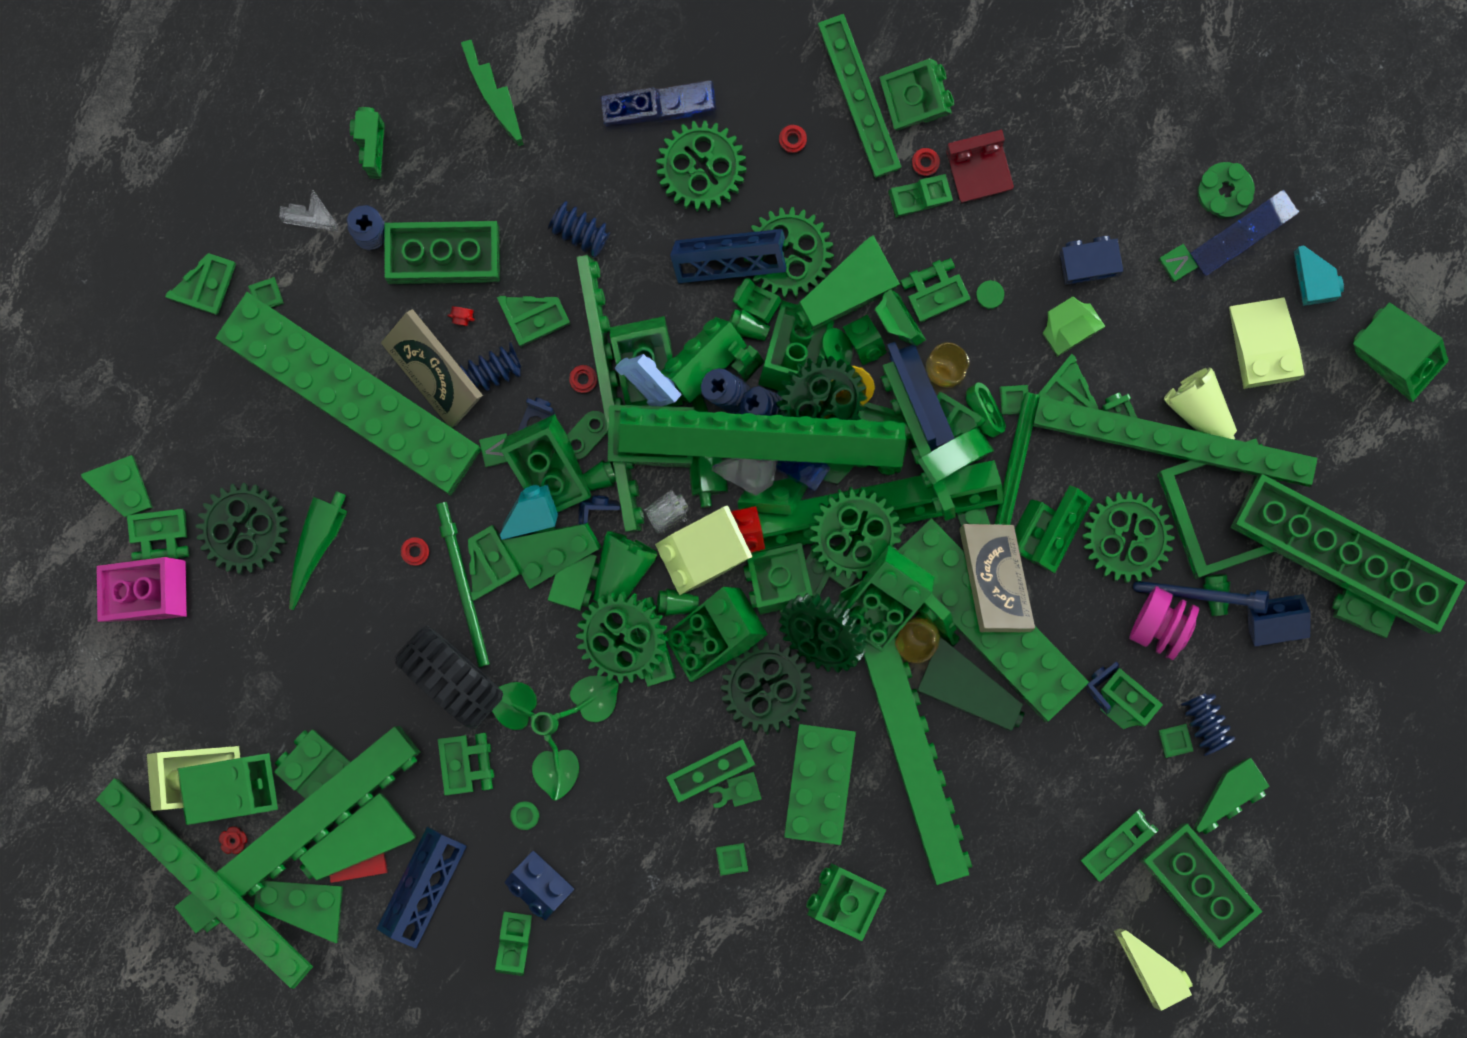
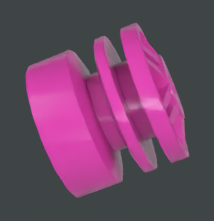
M1155 586L1134 623L1129 639L1147 647L1153 638L1158 639L1156 653L1161 654L1168 644L1170 646L1166 653V658L1174 660L1178 653L1185 648L1195 629L1199 607L1191 605L1184 615L1183 612L1187 601L1181 600L1172 609L1170 604L1173 594Z

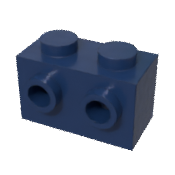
M1109 236L1094 238L1093 243L1082 244L1081 240L1066 243V247H1062L1060 251L1065 285L1118 277L1123 273L1118 238L1110 240Z
M1304 594L1269 599L1266 614L1255 613L1253 609L1248 608V630L1254 646L1310 638L1311 612Z

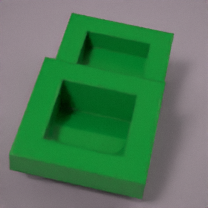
M946 174L921 179L917 183L891 188L888 191L895 217L924 211L953 201Z
M504 912L495 972L524 976L532 915Z

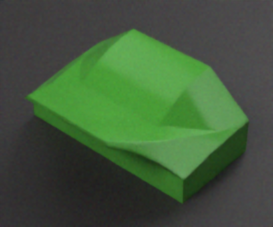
M1071 297L1048 311L1047 327L1042 334L1058 357L1104 329L1105 325L1091 304H1084L1075 297Z

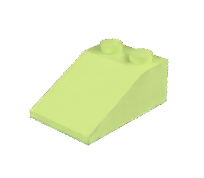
M1285 298L1229 307L1244 389L1295 381L1304 376L1300 348Z
M728 505L655 544L679 595L707 584L752 557Z
M239 746L147 754L151 811L183 808L177 768L240 758Z
M1119 928L1114 931L1154 1008L1162 1011L1192 995L1189 988L1193 985L1185 971L1179 970L1127 930Z

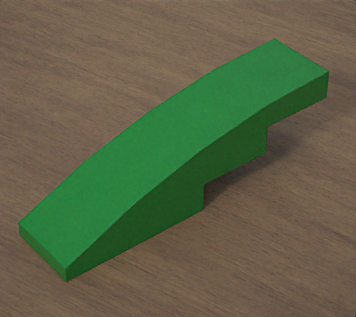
M472 40L461 42L471 74L484 101L518 146L524 145L508 87L497 89L490 63L479 65Z

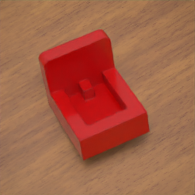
M757 507L731 511L750 553L764 550L765 544Z

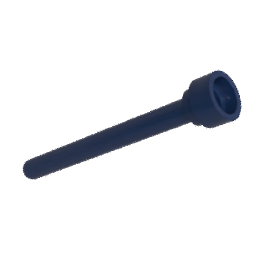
M1144 581L1133 583V589L1136 592L1150 594L1153 588L1157 586L1173 594V597L1245 605L1249 609H1253L1255 613L1266 614L1268 610L1269 591L1256 590V593L1251 592L1248 595Z

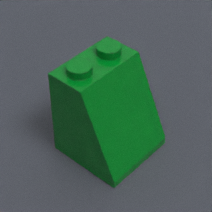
M1390 302L1384 309L1381 308L1375 313L1372 323L1356 335L1353 343L1357 356L1411 402L1419 396L1449 361L1443 338Z

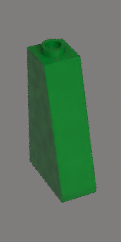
M874 235L865 240L796 306V321L801 328H805L807 333L883 297L885 292L890 289L894 291L900 285Z
M379 793L299 857L303 863L299 867L309 879L314 877L320 881L376 856L409 844L416 840L417 837L384 795Z

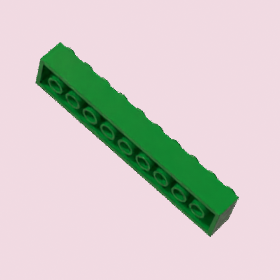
M246 292L215 337L221 344L449 496L453 494L482 451L477 444L248 292Z

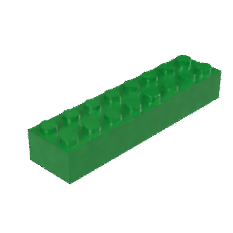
M1264 474L1255 479L1230 527L1431 635L1441 632L1466 583Z
M932 518L898 550L900 554L935 577L932 595L951 612L956 630L1045 723L1049 722L1089 683L1036 626L1032 632H980L964 551Z

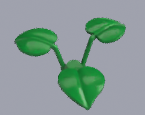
M589 676L579 680L570 692V698L577 706L554 715L547 712H539L537 714L532 712L536 708L537 697L534 690L527 684L512 682L499 687L503 692V697L492 710L497 720L509 729L521 730L527 726L529 717H531L533 731L539 735H544V739L552 748L553 752L544 751L536 757L532 765V773L538 786L553 800H559L565 796L574 786L579 774V762L574 752L571 750H561L558 752V748L551 738V735L558 729V719L578 711L581 712L584 719L590 722H601L607 719L613 713L617 702L619 684L615 679L608 681L607 676Z

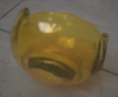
M944 342L937 345L928 356L926 361L927 375L938 386L952 388L960 384L966 377L970 360L966 352L957 344Z
M914 617L899 631L895 646L900 656L910 663L921 664L929 660L937 651L940 643V634L936 626L927 619Z

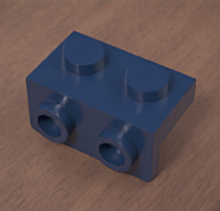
M534 851L520 863L505 881L509 891L514 896L520 897L529 906L534 915L541 917L545 921L574 891V888Z

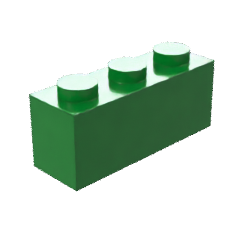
M717 317L708 321L704 325L703 330L695 338L689 340L676 357L666 362L665 368L661 373L674 383L675 388L681 394L678 399L691 403L702 392L701 384L704 376L711 370L725 369L735 359L727 350L734 341L743 349L747 347L731 322Z
M742 739L666 778L678 803L755 766V763Z

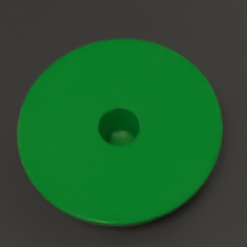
M837 328L826 330L822 338V348L826 358L828 359L829 356H833L836 362L841 358L849 365L852 361L853 351L846 334Z

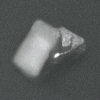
M312 190L308 211H306L305 206L298 204H289V208L282 206L280 208L279 218L283 223L338 232L337 223L314 190Z

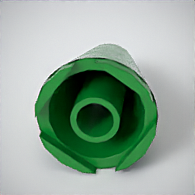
M607 531L604 536L593 600L598 604L597 599L602 595L608 600V595L611 592H614L618 599L622 591H625L628 598L656 560L657 551L636 539L635 542L626 539L627 536L624 534Z

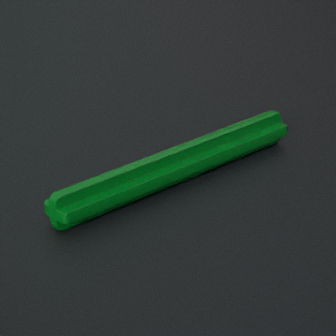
M1026 392L1024 394L1002 489L1004 503L998 506L994 525H1010L1039 402V395Z

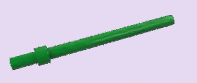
M447 502L436 504L442 525L439 529L442 538H445L477 663L479 667L487 666L490 664L456 538L458 534L456 523H452Z

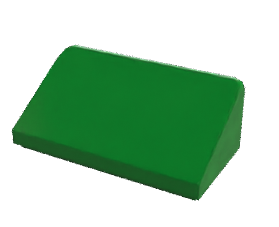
M1030 500L1015 528L1020 556L1034 564L1036 563L1031 559L1056 513L1054 509L1043 502Z

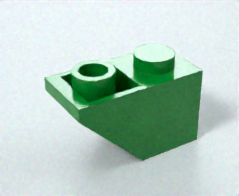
M589 555L557 572L548 601L582 612L583 606L588 607L593 591L588 589L591 580H596L599 564L597 563V556Z

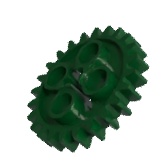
M820 355L818 356L817 363L808 358L807 367L805 368L798 363L797 368L799 372L796 374L789 371L788 374L792 379L790 381L782 380L781 382L786 387V390L777 392L783 399L776 402L778 408L781 409L777 415L785 417L808 416L823 419L826 415L831 414L830 418L860 420L861 418L857 415V411H864L866 409L860 403L867 399V396L861 392L866 389V386L859 382L862 377L855 372V369L850 364L847 365L841 358L836 362L833 356H829L826 362ZM821 379L818 386L812 387L815 381ZM844 390L840 397L835 398L839 391ZM807 404L805 410L799 412L800 407Z
M242 483L240 490L237 489L236 485L231 484L229 493L221 487V497L218 498L211 494L210 497L214 503L212 505L203 503V506L208 510L207 513H198V516L204 520V523L196 525V528L203 530V534L198 535L197 539L206 542L200 549L202 551H211L207 556L208 560L211 561L218 558L216 567L220 568L226 563V571L229 573L236 566L238 574L242 575L244 567H247L249 573L252 574L256 564L264 570V560L274 563L271 554L273 552L277 554L282 553L277 547L278 543H287V541L280 537L281 534L289 532L288 529L281 527L282 523L288 521L286 517H279L284 508L282 506L274 507L278 500L275 496L267 500L269 491L266 489L258 494L259 486L255 484L250 491H248L246 483ZM238 502L244 503V513L240 516H233V505ZM254 507H256V508H257L256 513L253 514V515L250 517V519L248 520V518H249V516H250V514H251V510H252ZM261 517H266L268 519V527L264 531H257L255 528L256 521ZM239 523L241 525L245 524V527L248 529L246 534L243 532L239 533L240 531L237 529ZM222 526H227L229 528L228 537L224 540H218L216 536L217 530ZM237 537L233 548L231 550H228L229 544L232 543L234 539ZM245 541H251L253 544L252 552L248 555H242L240 552V546Z
M806 593L804 597L797 595L795 599H791L780 614L779 623L782 626L779 630L786 633L783 640L791 641L789 648L797 649L799 651L797 654L800 657L805 656L807 664L811 661L815 662L816 669L823 665L827 672H830L832 667L837 673L842 668L848 671L851 666L855 667L861 660L867 647V643L864 642L867 635L860 633L864 627L855 624L858 618L849 617L850 609H840V602H836L834 605L831 604L830 597L828 596L823 601L817 593L814 598L809 593Z
M765 642L763 650H760L755 644L752 653L746 651L743 653L745 657L742 659L738 656L734 658L737 663L735 666L727 664L726 667L731 672V675H722L723 680L728 682V685L720 687L722 692L728 693V695L722 698V701L724 703H731L726 710L729 714L736 712L733 717L736 723L743 719L742 727L744 729L753 724L752 729L756 734L760 727H763L766 735L769 734L770 727H774L777 733H780L781 724L784 723L790 729L791 724L789 720L793 718L799 722L800 718L797 712H807L803 702H811L812 699L805 692L812 691L813 687L805 682L812 679L810 673H803L808 667L805 663L798 664L801 659L798 654L790 658L791 649L789 647L782 653L779 643L775 645L773 650L770 649L768 642ZM770 664L779 665L777 673L773 675L765 674V669ZM784 675H789L788 679L781 680ZM746 678H753L755 680L754 685L750 689L741 688V683ZM766 683L771 689L769 693H766L763 689V685ZM783 688H792L793 693L789 698L782 699L779 697V693ZM753 696L750 701L745 702V698ZM761 701L768 703V708L765 712H755L756 704Z

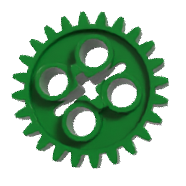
M704 120L702 128H698L696 122L693 121L692 129L690 130L682 124L681 134L672 130L673 141L667 138L664 139V143L668 148H659V154L664 156V158L656 159V164L664 168L657 170V176L665 177L660 181V186H669L666 191L667 196L676 194L675 204L683 199L685 200V209L691 203H694L696 211H699L701 204H705L707 211H710L711 203L713 202L718 208L721 207L720 199L724 198L730 202V191L738 194L739 189L735 183H744V179L738 174L746 173V167L739 165L746 161V156L737 155L743 150L742 145L733 146L737 137L727 138V128L720 133L718 132V123H715L712 129H709L707 121ZM701 141H706L711 145L709 151L703 153L696 150L695 147ZM686 147L691 149L701 164L706 162V170L718 181L717 185L710 181L703 169L699 168L696 170V161L684 150ZM686 159L690 163L686 169L679 170L675 168L674 163L676 160ZM718 162H724L729 168L725 173L719 174L714 171V165ZM701 179L707 183V187L702 191H696L692 188V183Z
M791 207L789 214L786 215L783 208H780L779 216H775L772 211H769L770 220L766 221L760 217L761 227L751 226L753 232L783 229L788 233L782 250L787 251L791 247L795 255H790L789 258L784 257L787 267L786 272L755 275L753 278L754 283L763 281L762 289L766 290L769 286L772 287V293L777 294L778 290H782L783 298L787 297L788 291H792L794 297L797 298L798 290L800 289L806 295L809 294V285L815 288L818 285L817 278L821 280L826 278L822 270H831V265L826 260L834 259V254L826 252L833 248V243L825 242L830 237V232L821 233L824 223L821 222L815 225V215L806 219L804 209L799 216L795 215L794 207ZM803 239H810L814 242V247L811 250L805 251L799 247V243ZM775 254L763 255L760 260L763 261L764 258H765L766 256H768V255H774V256H776V255H775ZM797 256L809 257L812 259V262H806ZM744 258L745 263H752L746 258ZM796 264L803 266L805 269L804 273L798 277L791 275L789 272L791 266Z
M849 487L848 495L844 496L840 489L837 493V499L828 495L827 498L830 503L828 506L822 503L818 504L823 512L821 514H812L818 523L809 524L810 529L816 531V533L809 535L810 541L817 542L811 548L813 552H820L816 557L819 562L826 560L824 565L826 570L835 566L834 573L836 576L844 570L847 579L851 577L852 572H855L858 579H861L862 571L866 570L868 572L888 546L897 551L892 544L901 542V539L894 535V533L900 532L902 529L900 525L893 524L899 520L897 514L889 515L894 508L891 504L884 506L886 502L884 496L876 500V492L874 490L866 496L864 487L860 488L858 494H855L852 487ZM845 510H855V516L851 520L841 519L842 513ZM866 510L867 514L863 517V519L860 522L861 514L863 511ZM879 520L881 525L878 530L873 532L867 530L869 522ZM858 528L861 534L854 535L852 538L849 532L856 531ZM837 534L843 536V541L838 546L829 544L832 536ZM850 544L848 554L846 556L843 555V552L848 548ZM863 545L869 547L868 553L865 556L858 557L855 555L858 547Z
M1131 491L1127 492L1125 499L1118 492L1115 494V502L1107 496L1104 499L1106 507L1097 503L1095 507L1099 513L1090 512L1088 514L1093 523L1087 522L1083 525L1090 530V533L1082 535V538L1090 540V543L1085 545L1083 550H1092L1093 552L1087 559H1096L1098 561L1094 567L1095 570L1102 566L1105 568L1104 577L1110 574V572L1114 573L1113 579L1115 582L1118 581L1121 575L1124 576L1125 583L1130 582L1131 576H1134L1135 580L1140 582L1142 578L1141 573H1144L1147 578L1152 577L1150 568L1159 572L1161 567L1158 561L1166 563L1169 560L1163 553L1173 551L1172 547L1166 545L1167 542L1175 539L1174 536L1167 535V531L1171 530L1173 525H1165L1164 523L1168 519L1169 514L1160 516L1159 512L1163 506L1151 507L1153 498H1150L1146 503L1142 502V493L1135 500L1132 497ZM1114 513H1120L1125 517L1126 521L1123 527H1117L1112 523L1111 519ZM1135 513L1137 518L1131 532V537L1135 538V540H1132L1127 545L1125 559L1120 561L1119 558L1126 541L1121 536L1128 532L1132 514ZM1141 521H1147L1152 525L1151 535H1144L1139 531V523ZM1109 539L1117 543L1118 550L1115 554H1109L1105 551V540ZM1133 548H1140L1144 551L1145 558L1143 562H1136L1132 559L1131 551Z
M625 591L619 594L618 599L614 592L608 595V600L603 595L597 599L598 604L592 602L588 606L590 611L585 610L582 613V617L585 620H581L577 624L579 628L584 630L576 634L577 638L584 640L577 646L578 649H586V653L581 657L582 660L590 658L592 662L588 668L599 667L597 676L607 672L608 681H611L615 675L618 677L619 683H622L626 676L631 683L636 680L637 675L639 678L644 679L647 675L646 671L652 673L656 669L654 664L659 665L663 660L659 655L667 651L664 646L660 645L668 641V637L661 635L667 629V626L658 625L663 616H654L652 614L656 609L655 605L648 609L645 607L647 603L646 598L640 603L636 602V593L629 599H627ZM612 613L619 614L622 617L623 623H616L612 619ZM635 629H643L647 638H639ZM620 633L625 635L624 642L619 639ZM598 636H604L608 640L609 646L601 645L598 641ZM622 651L629 652L633 661H626L622 657Z

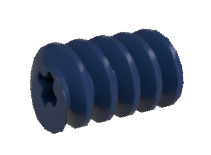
M564 201L554 213L548 229L553 226L552 233L555 236L563 231L562 239L564 241L572 237L573 246H578L582 242L581 250L583 252L588 251L592 247L591 256L597 257L610 235V232H605L606 223H603L598 228L595 227L597 218L594 217L589 222H586V212L577 217V207L575 206L570 211H567L568 202Z
M363 205L354 208L348 214L346 220L348 231L358 246L366 250H375L383 245L385 242V222L377 210Z
M511 342L509 343V352L502 346L499 347V356L489 351L488 361L481 355L478 356V365L468 360L467 370L459 364L460 368L478 390L479 385L486 391L490 390L489 381H492L496 386H500V376L509 382L510 372L517 378L521 376V365Z
M720 368L708 372L701 384L702 394L705 399H708V401L730 414L741 413V398L745 392L751 389L745 381Z
M756 386L745 392L741 398L740 412L741 414L777 415L781 409L778 408L776 402L783 399L775 392Z
M1206 693L1180 704L1181 706L1191 707L1185 713V716H1195V719L1189 725L1190 727H1200L1194 736L1205 738L1199 744L1200 748L1209 747L1204 756L1229 746L1236 739L1233 735L1225 736L1231 727L1230 725H1220L1226 717L1225 715L1215 714L1221 706L1219 704L1211 705L1216 695Z

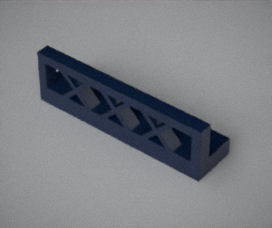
M783 229L675 240L670 254L678 283L786 272L787 268L782 251L785 240ZM775 254L778 264L768 265L760 259L763 255ZM744 257L752 263L749 267H740L734 263V260ZM711 260H717L725 266L722 270H714L707 266V263ZM691 263L698 269L695 273L683 274L681 264Z
M895 342L887 344L890 362H894L932 452L955 439L916 346L910 345L898 350Z
M427 827L380 920L377 930L391 939L416 949L464 853L466 845ZM447 844L454 846L455 849L451 857L443 861L442 854ZM439 871L441 877L438 883L431 886L429 880L432 874ZM427 896L428 904L426 908L418 912L417 904L419 900ZM414 922L415 930L411 938L402 936L407 925Z

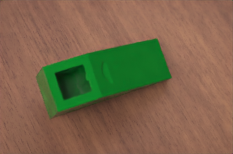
M1252 758L1244 759L1222 774L1193 827L1195 833L1202 831L1205 835L1219 826L1216 821L1225 815L1228 819L1234 817L1242 811L1240 807L1248 800L1253 804L1266 795L1264 790L1270 786Z

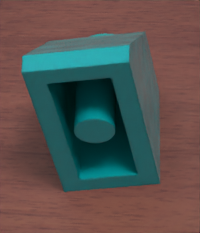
M1299 246L1294 251L1303 306L1332 302L1339 299L1341 293L1344 292L1342 277L1337 275V269L1307 247Z
M538 485L529 486L520 493L503 523L500 533L502 540L555 527L558 513L548 485L542 487Z

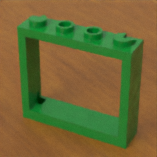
M1256 438L1253 439V440L1247 441L1248 443H1252V444H1257V445L1263 446V444H1258ZM1188 461L1162 470L1157 476L1194 579L1274 553L1275 551L1263 546L1206 565L1175 476L1207 464Z

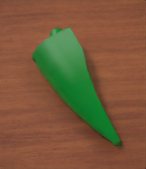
M700 393L692 401V407L698 412H708ZM693 456V463L689 468L692 496H700L701 508L712 507L711 495L728 493L722 457Z
M336 491L331 504L316 497L312 499L294 561L289 609L294 610L312 572L340 530L347 510L341 508L346 497L345 494Z

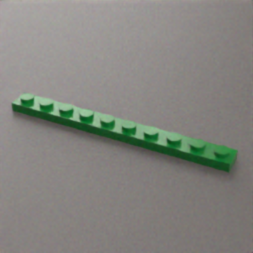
M584 255L577 257L608 431L609 405H624L621 397L618 398L616 387L620 386L618 372L613 370L611 361L615 357L612 343H608L607 332H610L608 317L603 316L602 305H605V296L602 288H598L597 278H600V268L597 261L594 262L593 258ZM613 462L625 531L629 533L642 531L641 524H644V515L642 508L637 506L636 496H639V487L636 479L633 480L631 469H634V464Z
M1044 397L1039 398L1033 425L1257 476L1264 474L1271 479L1307 487L1312 486L1318 459L1316 457Z
M114 778L98 796L96 801L290 988L294 989L313 968L301 954L119 779Z

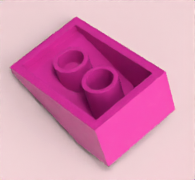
M162 557L97 566L98 622L156 620L187 616L185 560Z

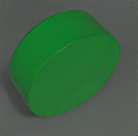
M989 280L983 282L976 292L978 304L985 309L991 310L999 307L1004 299V289L996 281Z
M519 802L511 810V821L518 829L529 830L538 823L539 811L530 802Z

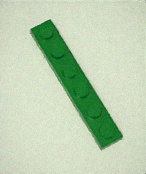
M844 14L819 22L820 34L874 177L878 178L900 170L901 164Z
M894 362L883 365L884 376H881L880 379L885 392L891 391L894 398L890 403L895 416L901 415L905 423L906 441L911 439L914 448L910 450L917 465L919 464L918 460L929 454L931 450ZM921 473L926 489L931 488L934 493L931 501L936 513L942 512L945 521L955 518V506L944 480L933 485L926 473Z

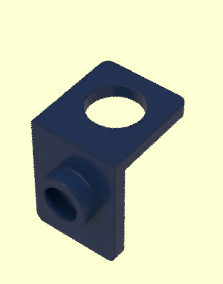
M537 397L535 400L527 398L526 404L528 407L518 431L526 428L528 420L532 417H539L543 420L554 415V409L550 407L551 403Z
M594 495L592 499H586L579 503L578 525L588 523L589 510H621V504L617 500H609L607 496Z
M1117 662L1107 669L1104 666L1098 669L1091 676L1093 680L1087 684L1086 691L1106 714L1110 713L1111 706L1097 691L1096 687L1119 668Z

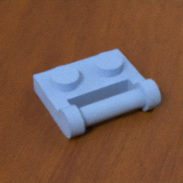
M644 354L631 359L624 358L615 367V370L620 375H625L644 395L649 406H665L675 403L681 396L674 383L665 377L656 368L654 361Z

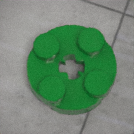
M1221 162L1211 166L1201 177L1197 189L1201 206L1208 213L1211 212L1222 219H1230L1241 215L1253 201L1255 192L1251 175L1241 164ZM1226 183L1228 186H1232L1231 197H1224L1225 194L1220 195L1219 190L1222 188V184Z

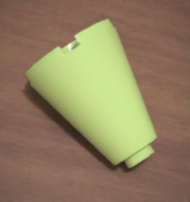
M1209 367L1208 370L1204 368L1180 382L1182 385L1178 388L1177 392L1172 388L1164 397L1165 402L1196 431L1235 439L1234 434L1237 432V429L1212 368Z

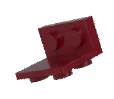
M1002 129L948 143L946 153L961 203L1010 191L1014 188L1003 149L1005 138Z

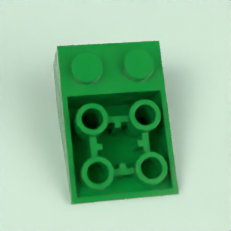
M888 546L871 566L843 610L850 609L848 616L857 617L858 619L855 624L864 627L860 633L867 635L865 641L883 652L932 594L935 577Z
M722 587L664 634V636L668 637L667 642L690 682L748 651L768 635L742 589L734 587Z
M269 753L177 768L186 825L278 810Z

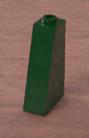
M938 639L917 692L1009 732L1013 730V727L1019 728L1025 712L1021 711L1023 704L943 639Z

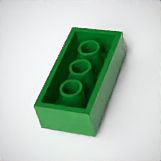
M497 221L384 223L385 279L388 284L500 282L499 225Z
M799 724L784 838L841 845L856 732Z
M1182 823L1140 859L1142 864L1214 948L1220 949L1263 912L1187 823Z

